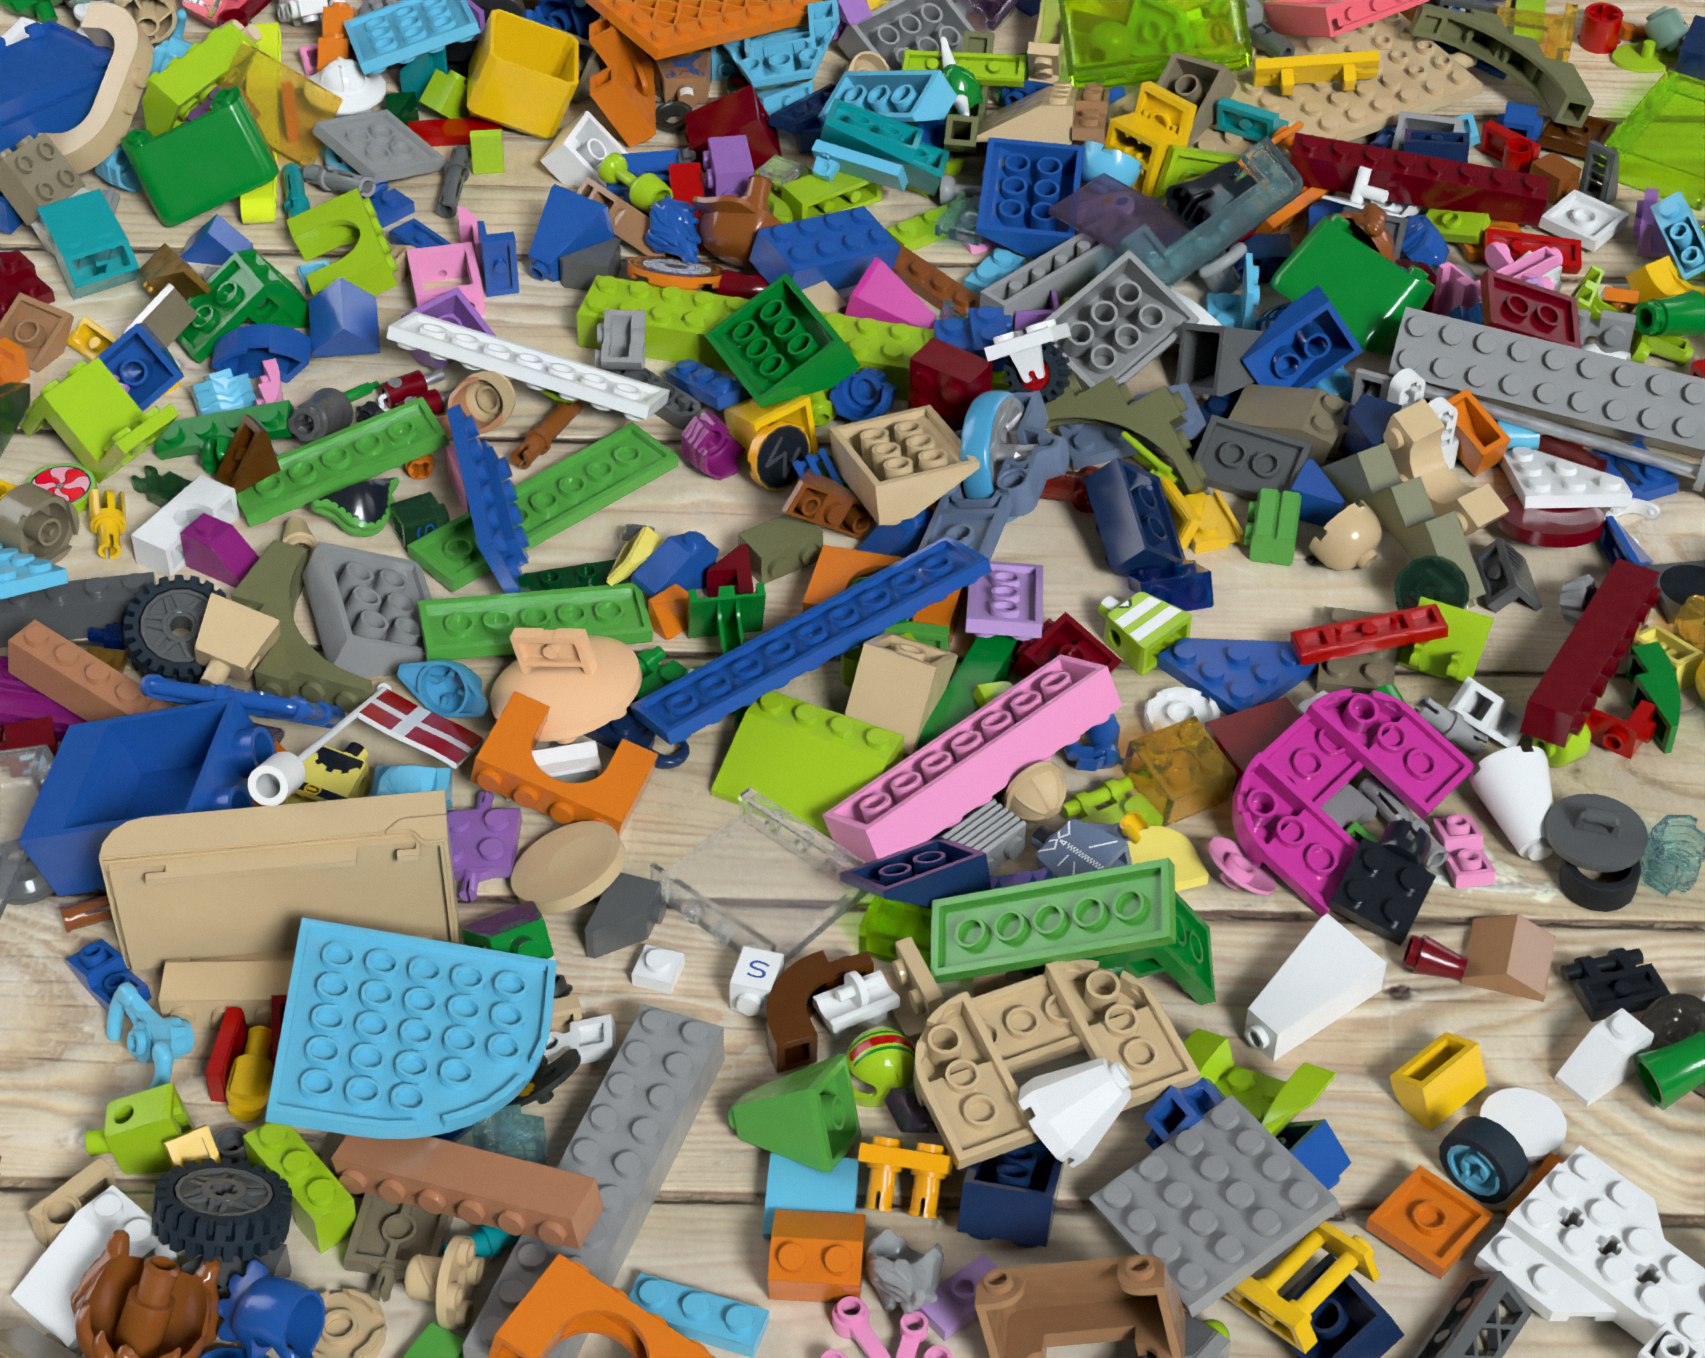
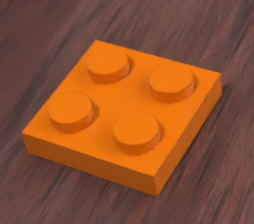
M1419 1165L1369 1216L1366 1229L1441 1280L1492 1225L1494 1214Z

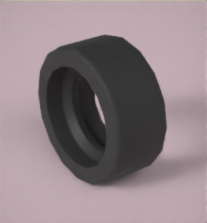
M1563 859L1559 872L1560 887L1570 900L1586 909L1602 912L1621 909L1632 901L1636 893L1641 875L1640 860L1629 868L1615 871L1621 876V881L1602 883L1587 878L1578 870L1577 866Z

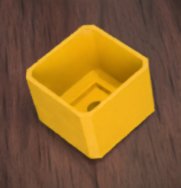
M491 10L469 62L466 106L471 115L543 140L554 137L579 84V41L571 34L504 10Z

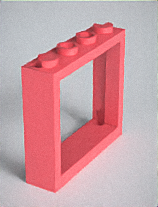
M1270 0L1263 3L1267 24L1277 33L1332 38L1430 0ZM1333 19H1334V23H1335V28H1334V29H1333V26H1332V21H1333Z

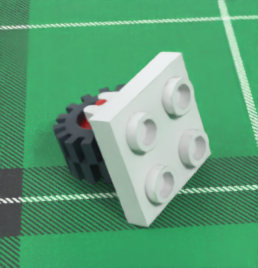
M1055 319L1025 327L1027 331L1025 335L1023 330H1018L994 337L995 345L984 348L988 362L1005 357L1009 360L1008 364H1004L1003 371H1007V376H1004L1003 379L1004 383H1009L1010 387L1007 390L1010 393L1040 391L1044 404L1060 397L1065 392L1064 388L1069 386L1070 380H1068V376L1072 375V368L1068 369L1067 363L1070 360L1068 357L1063 356L1064 350L1061 347L1056 348L1053 342L1070 337L1071 333L1068 323L1057 325Z

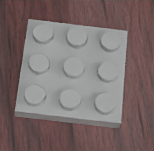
M387 109L315 122L313 134L326 147L332 149L346 164L353 167L361 175L373 178L372 182H375V184L444 170L446 158Z

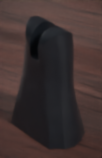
M1235 160L1203 175L1183 180L1168 187L1165 194L1167 207L1199 239L1209 238L1254 193L1258 183L1249 174L1235 183L1234 180L1243 171V167Z

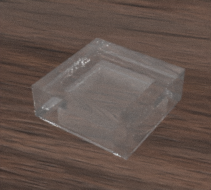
M774 155L758 169V175H763L769 178L773 184L781 186L795 180L802 174V163Z

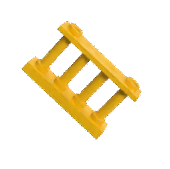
M1324 1221L1306 1234L1264 1278L1259 1276L1255 1280L1249 1276L1223 1297L1306 1354L1318 1342L1310 1324L1312 1320L1311 1313L1353 1270H1356L1374 1283L1380 1277V1274L1373 1259L1375 1255L1374 1250L1363 1238L1358 1235H1354L1351 1238L1335 1226ZM1320 1247L1337 1258L1297 1301L1291 1299L1288 1302L1279 1296L1277 1291Z

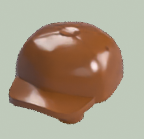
M763 175L749 176L744 196L693 197L692 203L702 215L700 221L702 244L724 263L743 269L757 270L749 261L758 229L783 224L772 214L768 213L769 206L767 205V200L771 188L774 186L769 178Z

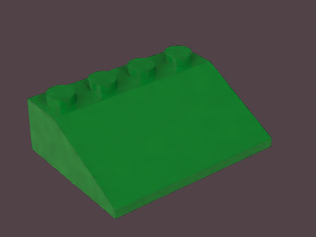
M787 273L783 274L705 334V337L760 408L787 401L800 395H808L833 388L861 367L843 339Z

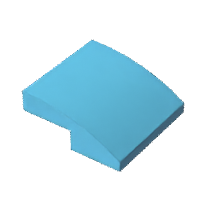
M770 1153L763 1238L771 1239L776 1209L855 1214L859 1169L858 1158H842L832 1172H821L778 1154Z

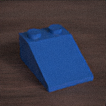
M1317 285L1291 303L1243 354L1241 360L1259 385L1310 388L1362 353L1363 350L1330 300Z

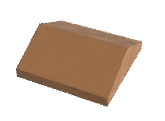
M20 292L0 322V339L6 337L23 347L29 369L38 373L64 353L74 316L71 313Z
M1519 914L1474 918L1466 953L1468 962L1460 983L1544 1002L1556 936Z

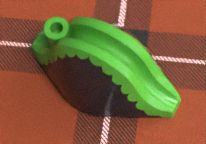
M398 477L358 483L313 501L310 508L313 512L333 520L350 535L371 537L384 529L388 519L395 518L400 514V510L392 496V493L398 487L399 479Z

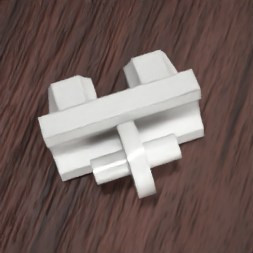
M853 970L845 974V984L813 996L814 1008L823 1019L827 1030L836 1040L850 1035L852 1026L863 1021L877 1024L887 1020L888 1011L900 1007V997L891 990L880 970L863 977Z

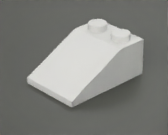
M114 1185L110 1186L75 1213L10 1295L13 1303L44 1331L60 1338L67 1349L71 1351L79 1345L76 1338L75 1318L71 1308L70 1297L79 1285L84 1273L96 1259L100 1258L106 1249L107 1241L115 1230H124L129 1234V1256L143 1259L153 1256H164L178 1264L176 1252L169 1249V1244H161L158 1241V1236L154 1235L152 1217Z

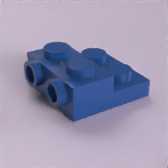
M984 306L981 308H969L968 319L949 318L946 320H934V337L984 359H987L984 348L995 345L994 337L1012 332L1011 315H1004L1003 307ZM1007 357L993 360L992 372L1003 371L1004 364L1009 362L1006 359Z

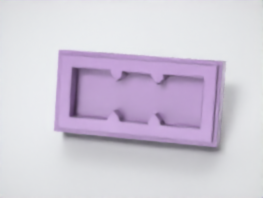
M981 1254L937 1286L934 1291L937 1295L936 1302L931 1304L925 1302L923 1306L914 1311L923 1313L928 1319V1325L944 1341L978 1317L974 1305L978 1281L989 1271L998 1267L987 1256Z

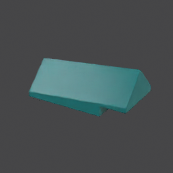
M834 98L828 111L819 139L903 165L908 178L907 184L935 196L950 153L949 151L921 142L924 131L921 128Z

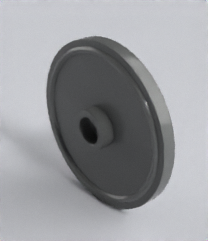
M1576 794L1563 798L1551 807L1545 822L1546 839L1552 849L1567 862L1590 871L1615 872L1629 868L1642 858L1648 843L1647 828L1640 816L1626 804L1603 795Z

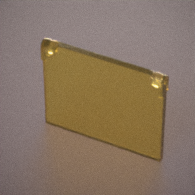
M242 41L219 90L238 85L272 151L304 169L307 164L315 162L323 144L313 134L315 122L334 119L343 99L254 46ZM211 105L208 108V112L212 111Z

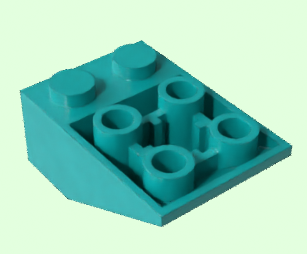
M100 189L36 208L73 300L137 279L140 268L128 238Z

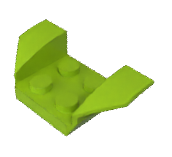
M1199 1028L1183 1043L1201 1074L1200 1079L1205 1077L1211 1080L1226 1098L1233 1095L1274 1137L1302 1110L1314 1105L1322 1092L1337 1076L1334 1071L1303 1062L1286 1082L1234 1064L1228 1038Z

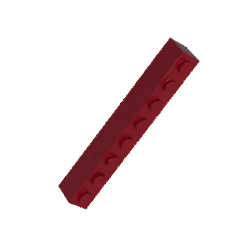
M1295 132L1287 159L1285 182L1352 194L1359 166H1364L1372 169L1368 185L1387 190L1389 192L1388 201L1439 210L1489 214L1490 219L1538 227L1548 201L1549 177Z
M1617 558L1530 696L1520 729L1521 733L1563 748L1566 747L1572 735H1580L1586 717H1591L1597 699L1602 698L1608 681L1614 678L1619 662L1624 661L1630 643H1635L1641 625L1645 626L1651 608L1655 609L1662 591V588L1656 586L1660 572Z

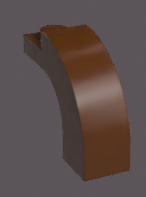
M823 950L798 960L777 979L769 994L766 1007L767 1047L777 1073L817 1062L818 1034L810 1019L816 1012L813 1006V996L845 984V974L853 970L857 971L861 977L873 973L874 962L868 951L852 956H844L838 960L828 962Z

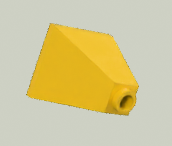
M800 395L793 399L762 408L753 398H748L724 409V418L727 428L730 430L729 433L745 448L742 456L747 463L748 452L752 440L757 433L766 425L771 426L777 423L775 421L785 420L799 425L808 435L811 444L810 454L812 456L818 454L811 399L808 395Z

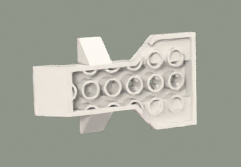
M1581 1145L1563 1164L1559 1162L1507 1217L1504 1227L1476 1256L1474 1262L1476 1267L1484 1273L1502 1271L1524 1302L1547 1321H1567L1569 1317H1594V1321H1613L1645 1345L1639 1352L1638 1358H1705V1268L1664 1239L1656 1202L1653 1197Z

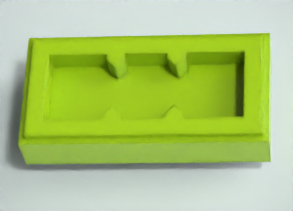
M1429 209L1426 214L1446 242L1479 245L1482 240V234L1491 223L1489 214Z

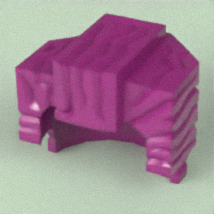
M704 412L700 418L694 416L681 434L682 454L688 458L696 469L717 480H722L738 473L740 467L736 461L745 448L730 435V430L718 417L709 412Z

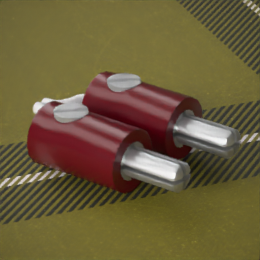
M438 369L423 375L419 370L381 383L379 385L381 396L378 398L379 407L386 412L389 409H383L385 405L388 408L394 406L396 408L423 397L434 416L444 412V405L448 404L449 396L455 388L440 394L436 389L428 390V386L445 380L444 372Z

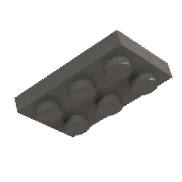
M1212 415L1193 461L1198 458L1206 470L1208 477L1203 479L1207 486L1257 500L1258 491L1261 488L1275 489L1279 493L1290 491L1306 460L1310 459L1313 444Z

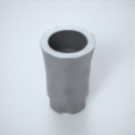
M323 388L316 391L309 400L294 409L291 418L288 419V427L290 432L295 434L300 441H315L349 427L353 420V407L348 397L341 391L334 388Z

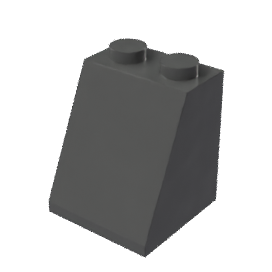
M1183 322L1175 385L1187 382L1192 393L1224 396L1256 382L1241 360V357L1265 331Z

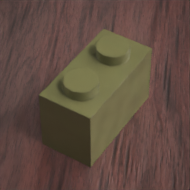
M783 514L738 533V546L740 544H748L752 576L759 583L764 582L766 584L817 562L823 547V531L814 523Z

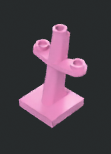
M1493 242L1485 248L1486 262L1495 272L1523 281L1538 277L1545 288L1554 290L1551 279L1542 276L1562 265L1563 256L1558 248L1544 246L1517 261L1512 259L1510 250L1505 243ZM1450 261L1439 265L1431 313L1447 316L1458 305L1471 309L1478 302H1482L1480 279L1477 281L1472 280Z

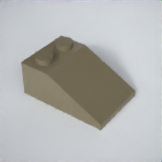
M1173 52L1157 82V85L1197 105L1187 147H1190L1217 119V103L1221 98L1231 99L1237 87L1228 66Z
M1249 384L1244 387L1228 419L1312 443L1313 451L1310 459L1313 458L1321 468L1340 432L1346 410L1352 404L1321 389Z

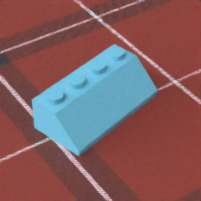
M940 70L845 71L817 118L821 122L823 115L827 116L834 98L901 122L944 120L956 100L957 94Z

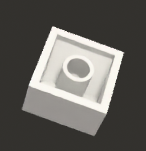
M586 110L562 129L540 161L562 184L580 187L588 176L607 189V183L599 177V167L602 161L611 153L624 154L628 152Z

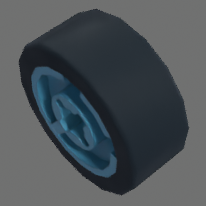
M1470 1116L1462 1119L1439 1146V1159L1448 1177L1458 1188L1482 1203L1497 1204L1505 1201L1528 1175V1160L1522 1146L1508 1130L1486 1117Z

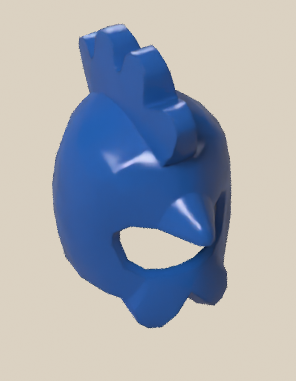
M251 1260L247 1265L245 1276L234 1274L230 1278L228 1284L231 1293L230 1298H222L218 1302L217 1313L225 1319L218 1330L219 1339L227 1342L239 1341L246 1349L247 1358H263L272 1347L280 1358H314L312 1352L321 1337L325 1324L326 1309L322 1296L302 1282L282 1276H270L268 1267L263 1262ZM286 1344L290 1345L293 1348V1351L286 1346Z

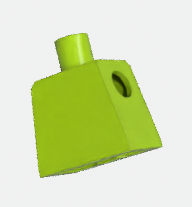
M169 1083L111 1101L106 1106L105 1127L87 1130L85 1133V1144L87 1152L91 1157L112 1153L121 1171L128 1175L170 1172L172 1165L163 1142L190 1131L195 1126L174 1084Z

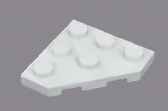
M1515 447L1512 450H1506L1502 461L1499 462L1524 509L1631 507L1633 493L1621 477L1527 447Z

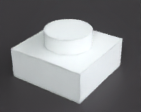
M645 944L631 974L632 985L672 995L685 966V954Z

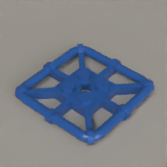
M148 674L143 677L140 683V689L144 696L160 699L165 702L191 705L237 697L250 716L324 728H333L345 718L344 710L341 707L325 702L310 703L307 702L306 698L296 695L290 698H283V696L255 690L245 692V690L234 689L230 685L225 684L204 686L178 682L171 678H163L158 674Z

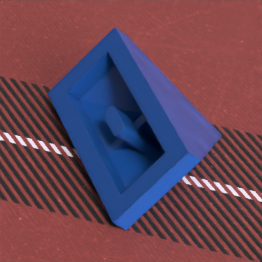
M1613 516L1605 517L1599 544L1611 565H1614L1617 558L1643 567L1651 565L1653 560Z

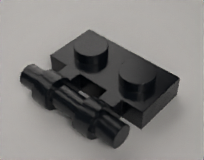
M1625 948L1609 950L1608 955L1592 958L1589 955L1575 958L1574 963L1562 965L1560 968L1564 981L1578 979L1575 981L1573 992L1591 1022L1604 1020L1621 1008L1630 1014L1668 1005L1671 996L1670 991L1652 963L1636 967V965L1643 964L1644 962L1643 953L1639 948L1627 951Z

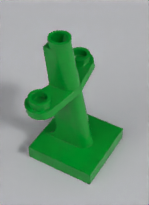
M764 582L756 583V591L751 594L735 595L734 585L720 586L718 597L697 599L696 589L688 590L686 625L688 639L718 636L721 655H724L745 643L743 633L762 631L766 599ZM697 666V667H693V668L688 669V670L684 673V676H685L686 674H688V673H690V672H692V671L698 669V668L701 667V666ZM750 705L732 712L735 727L739 728Z

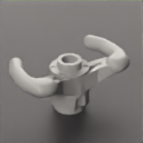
M1208 239L1179 257L1172 264V270L1175 273H1180L1200 258L1196 266L1199 270V276L1203 278L1210 293L1230 294L1240 286L1238 282L1240 277L1234 265L1247 253V246L1239 242L1226 252L1222 250L1220 239Z

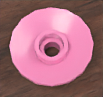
M1221 836L1211 839L1208 844L1209 854L1217 867L1222 871L1219 874L1220 879L1228 887L1234 890H1239L1242 887L1247 891L1264 896L1271 895L1277 886L1275 878L1264 863L1258 868L1244 852L1242 846L1233 840Z

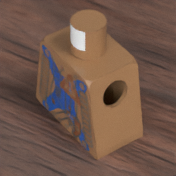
M695 51L660 60L653 59L654 82L664 103H667L668 100L682 101L693 108L696 104L708 102L712 80L711 51Z

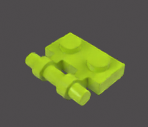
M1128 776L1117 780L1114 778L1105 780L1100 783L1099 788L1088 793L1080 791L1073 794L1070 801L1063 803L1060 811L1065 819L1077 815L1080 818L1079 820L1084 823L1106 824L1119 823L1129 812L1139 811L1149 826H1162L1163 816L1141 792L1129 798L1124 795V793L1133 790V782ZM1104 802L1108 803L1109 807L1100 811L1095 808V806Z

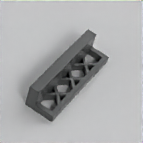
M1502 1271L1468 1276L1412 1358H1503L1533 1312ZM1501 1299L1504 1300L1513 1312L1506 1324H1500L1498 1304ZM1480 1330H1487L1488 1352L1485 1356L1478 1355L1477 1335Z

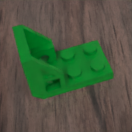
M254 249L236 251L206 281L212 288L209 293L193 296L187 300L188 304L198 315L180 333L177 339L191 357L201 364L213 353L215 341L225 333L238 328L247 317H250L257 324H274L291 328L310 327L308 301L288 278Z
M1176 891L1175 944L1086 958L1088 960L1100 961L1099 968L1110 970L1119 975L1124 970L1137 979L1165 972L1167 975H1171L1180 984L1182 990L1188 992L1199 1005L1216 1002L1210 927Z

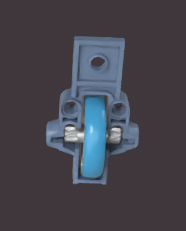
M991 390L980 394L973 400L967 411L963 429L954 433L961 440L960 461H967L966 455L975 456L980 461V468L935 501L937 507L918 550L948 535L987 557L990 562L1005 524L1014 521L1019 516L1032 512L1037 506L1046 481L1066 474L1070 459L1069 446L1064 437L1048 433L1047 430H1044L1049 417L1040 391L1010 393L1003 390Z

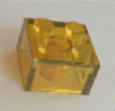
M1196 716L1129 741L1122 766V771L1126 776L1130 777L1138 793L1141 792L1163 816L1162 827L1169 826L1229 801L1238 774Z

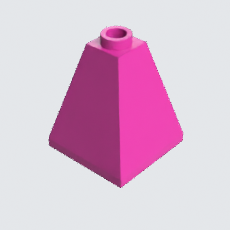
M877 257L874 258L851 293L845 312L847 316L873 318L878 321L897 324L904 323L909 326L934 329V320L936 318V315Z

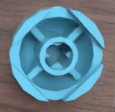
M1085 140L1083 144L1084 154L1081 180L1090 186L1088 192L1104 198L1107 196V193L1119 195L1128 191L1139 176L1143 166L1141 162L1117 149L1112 151L1103 148L1104 144Z

